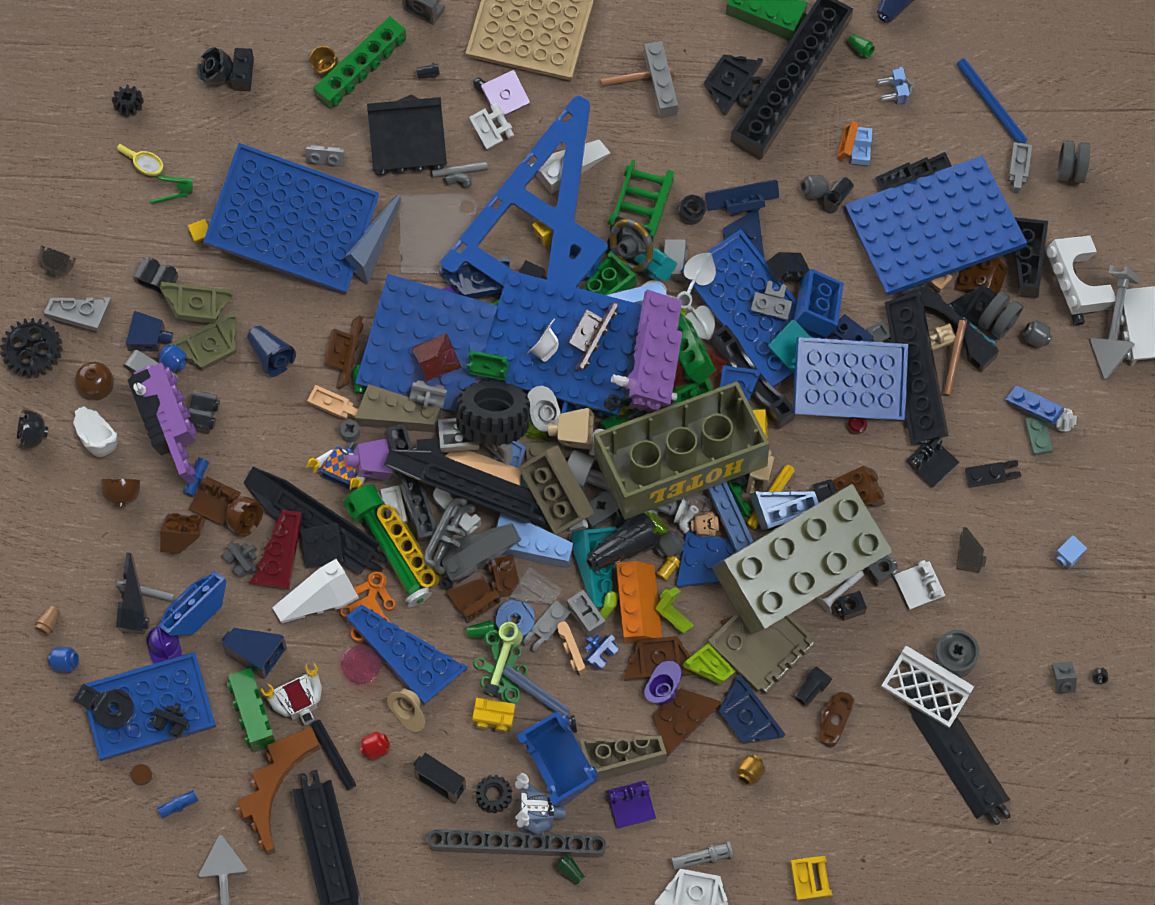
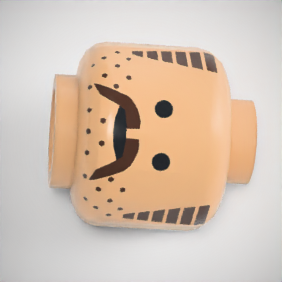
M713 512L697 513L695 520H691L692 532L696 531V535L699 538L715 536L716 531H719L718 516H715Z

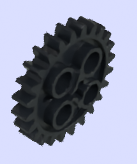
M25 318L24 324L17 321L16 328L11 325L12 331H5L7 338L1 339L4 344L0 345L1 350H3L0 354L2 357H5L3 359L4 363L8 364L9 370L13 369L14 374L20 371L21 377L28 373L29 378L32 377L33 373L39 377L40 371L46 374V368L53 370L51 364H58L56 358L62 357L60 352H58L63 350L60 345L62 340L59 338V332H55V327H50L48 321L43 324L42 319H39L35 323L34 318H32L31 322L28 323ZM34 334H40L37 338H32ZM23 342L21 346L15 347L16 343ZM48 349L46 353H40L41 350ZM27 357H30V358H31L30 361H28V362H23V360H24L25 358H27Z

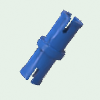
M197 459L194 467L196 474L193 475L195 482L186 484L183 490L185 495L195 496L205 470L209 465V461L206 459Z
M191 790L179 797H173V800L158 806L157 809L162 819L172 813L183 811V808L199 800L194 790Z

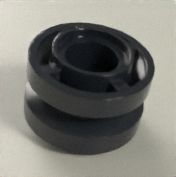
M697 195L686 196L678 208L679 218L686 224L694 225L699 223L706 212V203ZM689 208L695 209L696 212L690 211Z

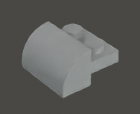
M456 418L438 420L441 453L479 450V444L475 443L474 440H468L465 435L461 434L456 425Z

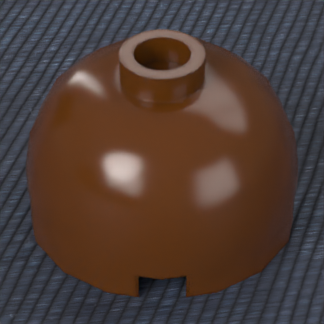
M96 361L88 362L77 371L75 376L76 388L85 399L101 400L112 392L114 377L110 369L103 363Z
M101 479L102 494L107 501L114 503V507H126V503L133 502L138 497L140 480Z
M249 497L235 499L226 509L225 518L228 527L240 536L250 535L252 533L250 531L254 525L257 528L262 519L263 508L260 507L261 503Z

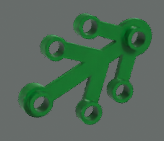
M491 630L484 635V642L487 646H490L497 665L501 653L498 646L501 637L498 631ZM489 636H492L494 638L493 642H490L488 640ZM519 646L510 648L509 657L504 668L507 665L513 668L517 658L522 654ZM513 649H517V655L513 654ZM479 657L473 661L475 669H483L492 675L494 674L496 667L487 663L484 658ZM478 660L482 662V667L477 665ZM524 664L518 665L515 670L519 672V668L522 667L524 669V674L522 675L525 676L528 673L527 666ZM501 675L500 679L503 686L498 684V693L501 694L503 702L516 704L521 696L518 689L519 686L513 682L511 684L509 679ZM484 676L480 679L479 684L482 688L487 689L483 680L487 679L490 684L492 679L489 676ZM508 692L513 694L512 699L507 696Z

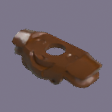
M838 692L833 700L829 701L828 705L821 711L819 741L823 745L834 747L839 741L853 708L854 698L852 695ZM840 715L843 718L840 725L832 724L831 719L833 716Z

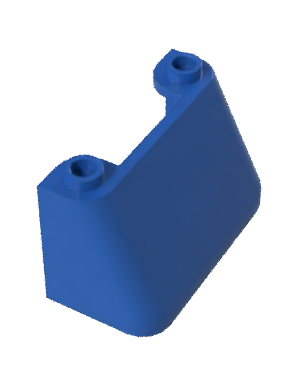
M556 711L516 736L521 744H525L528 754L535 761L548 786V792L553 793L549 796L552 804L563 807L597 782L596 777L599 774L594 766H590L569 725L571 722L568 716Z

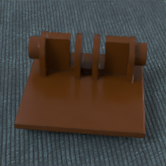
M207 476L206 479L203 478L201 480V488L190 505L189 510L223 526L226 521L227 506L239 498L241 492Z

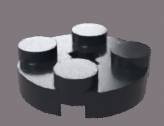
M113 689L105 691L97 697L94 703L95 716L98 722L108 729H122L133 718L135 705L130 695L123 690ZM116 704L119 705V711L112 714L109 707H114Z

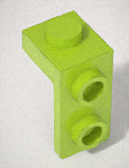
M676 586L670 590L666 589L660 595L661 601L655 609L660 612L662 617L668 619L678 631L686 633L694 625L672 606L681 591Z

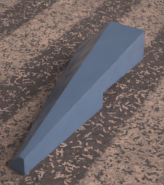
M399 194L394 196L363 232L364 235L344 257L356 269L354 273L365 284L370 282L401 201Z

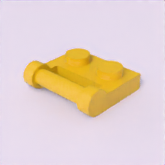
M826 856L790 861L797 901L833 896L832 890L829 889L825 865L827 863ZM812 865L818 866L822 889L820 891H816Z

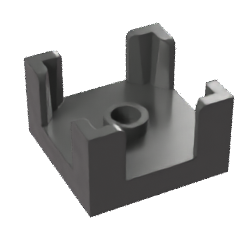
M402 0L404 10L432 25L436 23L445 10V5H439L441 0Z

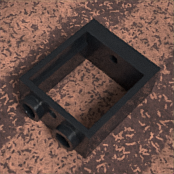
M424 753L422 757L419 756L413 764L415 767V779L456 804L466 789V780L463 776L427 753Z

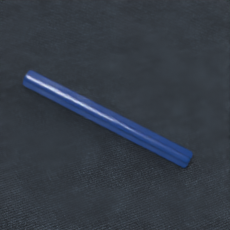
M965 58L959 60L958 68L1017 143L1025 144L1027 142L1026 136Z

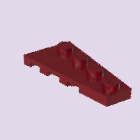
M282 510L272 532L273 535L270 542L265 548L263 558L259 562L255 576L250 582L251 585L290 590L303 515L301 512Z

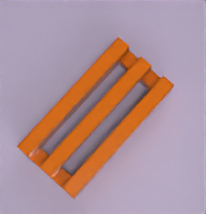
M853 121L844 127L837 153L838 160L843 161L848 156H851L859 123Z

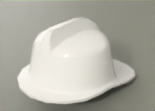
M555 318L538 343L526 355L531 352L542 361H547L555 354L559 345L558 338L551 329Z
M536 386L528 393L532 422L538 430L548 431L549 425L558 424L560 408L553 391L548 387Z

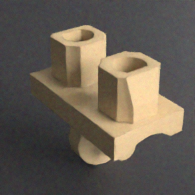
M950 324L929 331L933 351L955 342L956 336Z

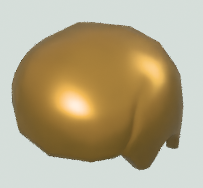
M328 46L317 47L309 57L312 69L321 76L327 75L338 65L337 55Z

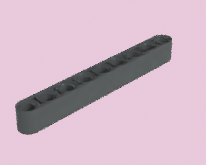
M434 829L427 835L429 848L439 852L540 856L568 855V857L598 858L603 856L606 851V841L598 835L548 833L535 835L534 833L446 829ZM438 836L442 841L439 844H433L431 839ZM454 837H459L462 839V842L459 845H453L451 840ZM474 838H480L482 843L479 846H474L471 844V841ZM494 839H500L502 844L495 847L491 842ZM516 839L522 842V845L517 848L511 845L512 841ZM539 840L542 842V846L534 848L531 843ZM554 841H559L562 843V847L554 849L551 844ZM574 842H580L583 847L575 850L571 845ZM594 843H600L603 848L596 851L591 846Z

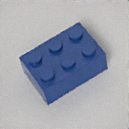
M810 269L800 280L794 320L801 327L827 338L838 326L844 283L814 269Z

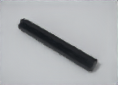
M321 720L311 723V726L347 790L355 788L356 783Z

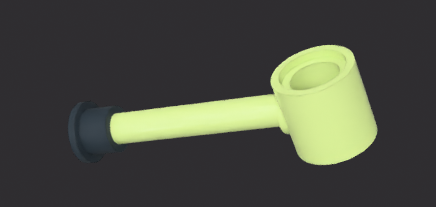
M506 622L499 629V635L504 644L491 683L488 684L487 689L483 692L490 697H499L498 684L510 648L519 645L523 639L522 632L513 622ZM515 631L512 637H507L509 632Z

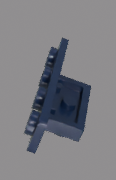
M776 179L705 192L706 208L708 211L726 208L729 214L734 215L741 214L742 211L747 210L758 211L760 208L765 207V200L779 198V187Z

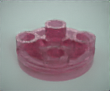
M361 644L355 645L345 652L341 666L348 680L356 685H363L373 681L381 671L380 656L370 646Z

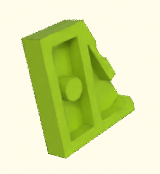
M709 643L682 665L684 668L720 685L735 673V670Z

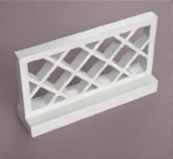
M905 646L881 688L945 727L950 728L974 686L908 646ZM901 661L909 665L911 672L900 673L899 664ZM915 674H925L928 682L917 684ZM912 675L914 685L904 687L902 677ZM898 678L901 687L893 689L887 684L890 679ZM939 683L943 685L945 692L934 694L932 684ZM929 685L931 695L921 697L919 687ZM915 688L918 698H908L905 690ZM958 694L963 699L960 703L951 704L949 695ZM946 696L948 705L938 707L936 697ZM933 699L935 708L926 709L922 700ZM950 709L952 717L949 722L941 718L939 711Z

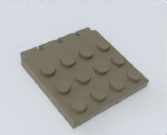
M737 612L707 642L757 692L762 690L765 694L776 685L772 678L779 682L790 671L785 666L786 664L793 668L803 658L799 651L807 655L815 647V644L811 641L813 636L790 614L766 629L751 635Z

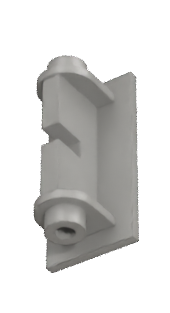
M307 146L306 163L343 166L344 149H341V147H328V149H324V146Z

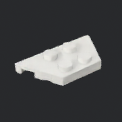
M680 869L661 896L655 901V905H728V900L720 876Z

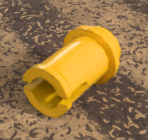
M675 556L667 557V561L657 572V575L665 581L668 580L675 568H679L680 561Z

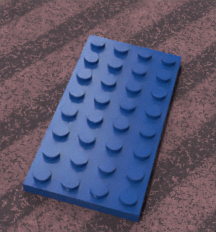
M740 229L706 252L712 254L716 267L715 278L707 285H699L695 281L693 289L711 310L721 326L727 325L738 338L757 370H761V375L774 388L794 373L769 349L768 345L791 320H794L797 300L786 288L783 299L792 301L787 321L750 311L755 292L764 294L768 281H772V289L774 291H779L783 282L774 280L765 259ZM684 268L681 269V273L683 274L687 282L690 284L692 279L686 278L684 275ZM803 328L811 338L826 339L822 335Z

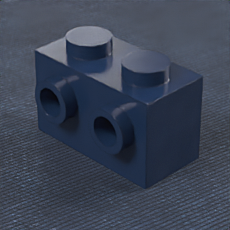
M846 314L839 319L838 326L829 335L830 339L873 342L874 338L873 335Z

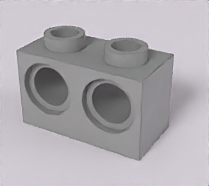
M584 590L567 600V608L587 636L592 637L605 628L604 618Z

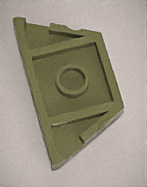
M161 282L160 289L176 319L215 323L233 295V290L168 282Z
M232 312L216 320L215 323H210L170 343L169 346L172 344L177 345L187 354L186 360L203 370L236 353V315Z

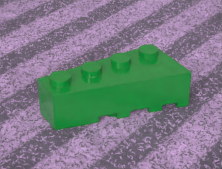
M610 251L604 263H601L593 277L588 279L583 290L609 295L634 289L637 286L636 275Z

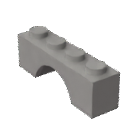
M658 41L644 44V58L647 70L651 74L659 118L675 116L678 113V102L663 42Z

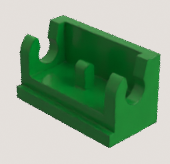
M470 350V364H467L470 375L501 381L507 380L511 364L507 357Z

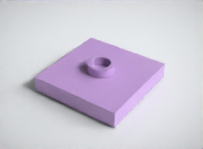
M514 70L481 85L490 106L497 103L499 108H502L505 113L504 116L530 104Z

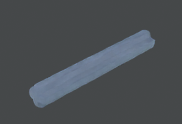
M509 665L504 668L502 675L552 711L568 715L570 709Z

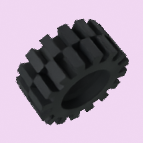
M489 775L488 778L485 779L484 777L482 782L478 783L476 799L481 809L495 814L497 811L502 812L504 808L507 809L509 803H511L512 789L504 777L501 776L500 778L498 775L491 777ZM491 787H497L501 790L502 796L497 801H490L486 796L487 790Z

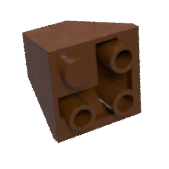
M179 513L167 514L160 531V552L180 554L200 537L206 517H200L199 515L186 516Z

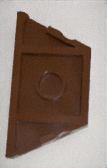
M678 636L639 639L624 675V681L650 679L656 667L666 661L677 663L681 668L682 676L698 674L682 666L691 656L683 647Z
M680 688L671 702L664 704L653 714L652 718L657 727L658 735L662 737L667 757L721 705L719 700Z

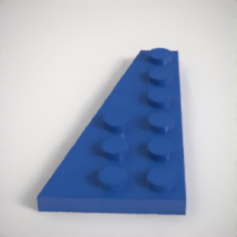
M363 605L358 606L346 616V620L407 688L418 695L423 705L428 703L468 669V666L453 660L451 656L441 653L434 646L410 632H405L398 625L386 621L382 616Z

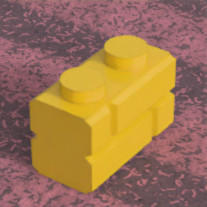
M476 698L472 723L478 729L486 730L488 727H491L501 733H506L507 730L512 731L516 704Z

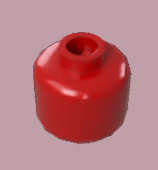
M376 731L362 738L360 751L363 757H368L374 761L387 755L391 745L385 733L381 734Z

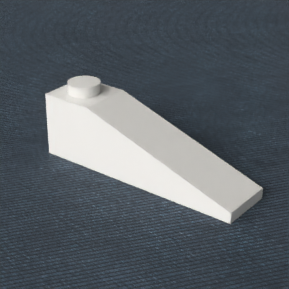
M600 140L585 143L581 174L610 155L609 150ZM565 150L553 153L536 174L537 178L551 194L560 189Z
M337 559L315 571L273 607V610L281 623L305 618L308 614L324 613V610L335 608L336 610L343 608L359 597Z

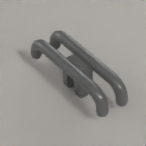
M461 497L453 499L446 507L424 553L425 564L433 568L438 574L445 573V568L440 566V562L448 545L460 547L461 545L458 540L452 539L453 535L464 537L466 534L465 531L457 528L462 516L466 512L475 511V506L467 504V500ZM458 505H462V506L456 511V513H455V515H454V517H453V519H452L450 525H447V523H448V521H449V519H450V517H451V515H452L454 509H455ZM440 540L441 544L432 560V554Z

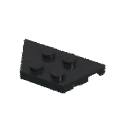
M723 54L704 81L705 88L725 116L739 98L748 81L762 65V58L753 60L746 59L744 56L734 57Z

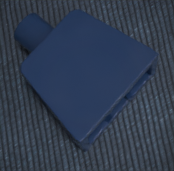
M134 311L126 346L128 351L157 352L160 349L161 342L172 343L173 332L164 331L165 326L162 320Z

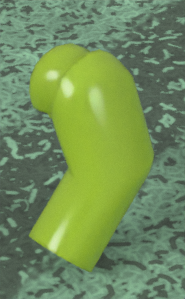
M610 591L605 595L604 606L599 612L604 620L607 619L617 605L619 595L616 592Z

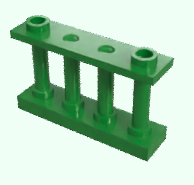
M632 160L630 166L627 165L625 168L624 176H626L615 212L609 216L608 225H610L611 232L615 219L620 215L621 209L649 216L651 219L650 224L641 225L652 230L650 237L652 242H654L674 181V171L667 170L665 176H656L635 170V160ZM632 176L659 184L662 187L661 191L654 193L630 186ZM631 193L654 200L656 206L649 209L624 202L626 194Z

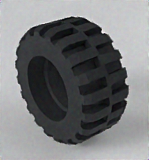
M483 380L465 387L459 394L456 425L461 434L465 435L468 440H474L477 444L483 443L485 446H501L502 444H511L512 441H518L527 432L529 427L530 401L523 390L516 388L514 384H507L505 381Z

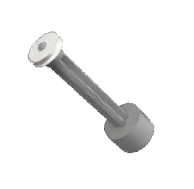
M574 450L568 460V465L582 491L584 492L588 483L611 491L603 473L594 469L596 459ZM683 498L680 505L673 501L655 509L669 516L676 515L674 523L677 522L680 526L683 517L687 515L689 501H685Z

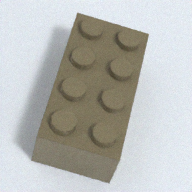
M558 445L542 452L518 467L555 535L595 514Z

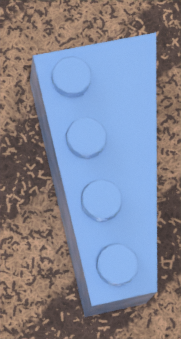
M500 513L497 527L512 523L521 538L520 542L501 555H513L515 558L569 568L573 552L572 542L531 523H526Z

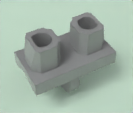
M418 380L416 383L413 382L409 401L422 403L425 409H427V405L443 408L447 390L444 389V386L435 385L432 387L428 386L424 381Z

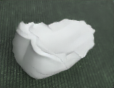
M85 406L75 411L73 425L85 448L97 457H104L115 451L118 445L117 432L100 417L98 412L87 409Z

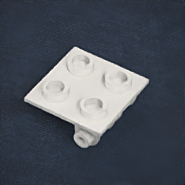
M923 560L918 563V566L894 575L909 610L945 596L930 561L926 562Z

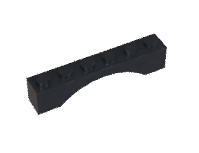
M927 283L900 291L899 297L918 291L921 292L925 313L932 314L950 324L956 333L959 320L967 321L963 345L967 360L980 372L997 358L999 353L997 346L993 342L986 340L980 330L974 329L965 317H961L956 313L955 308L950 304H946L940 294L933 292Z
M727 325L711 335L710 344L728 366L757 370L741 346L738 338ZM760 374L752 396L761 408L766 410L767 415L778 429H781L794 420L793 406Z

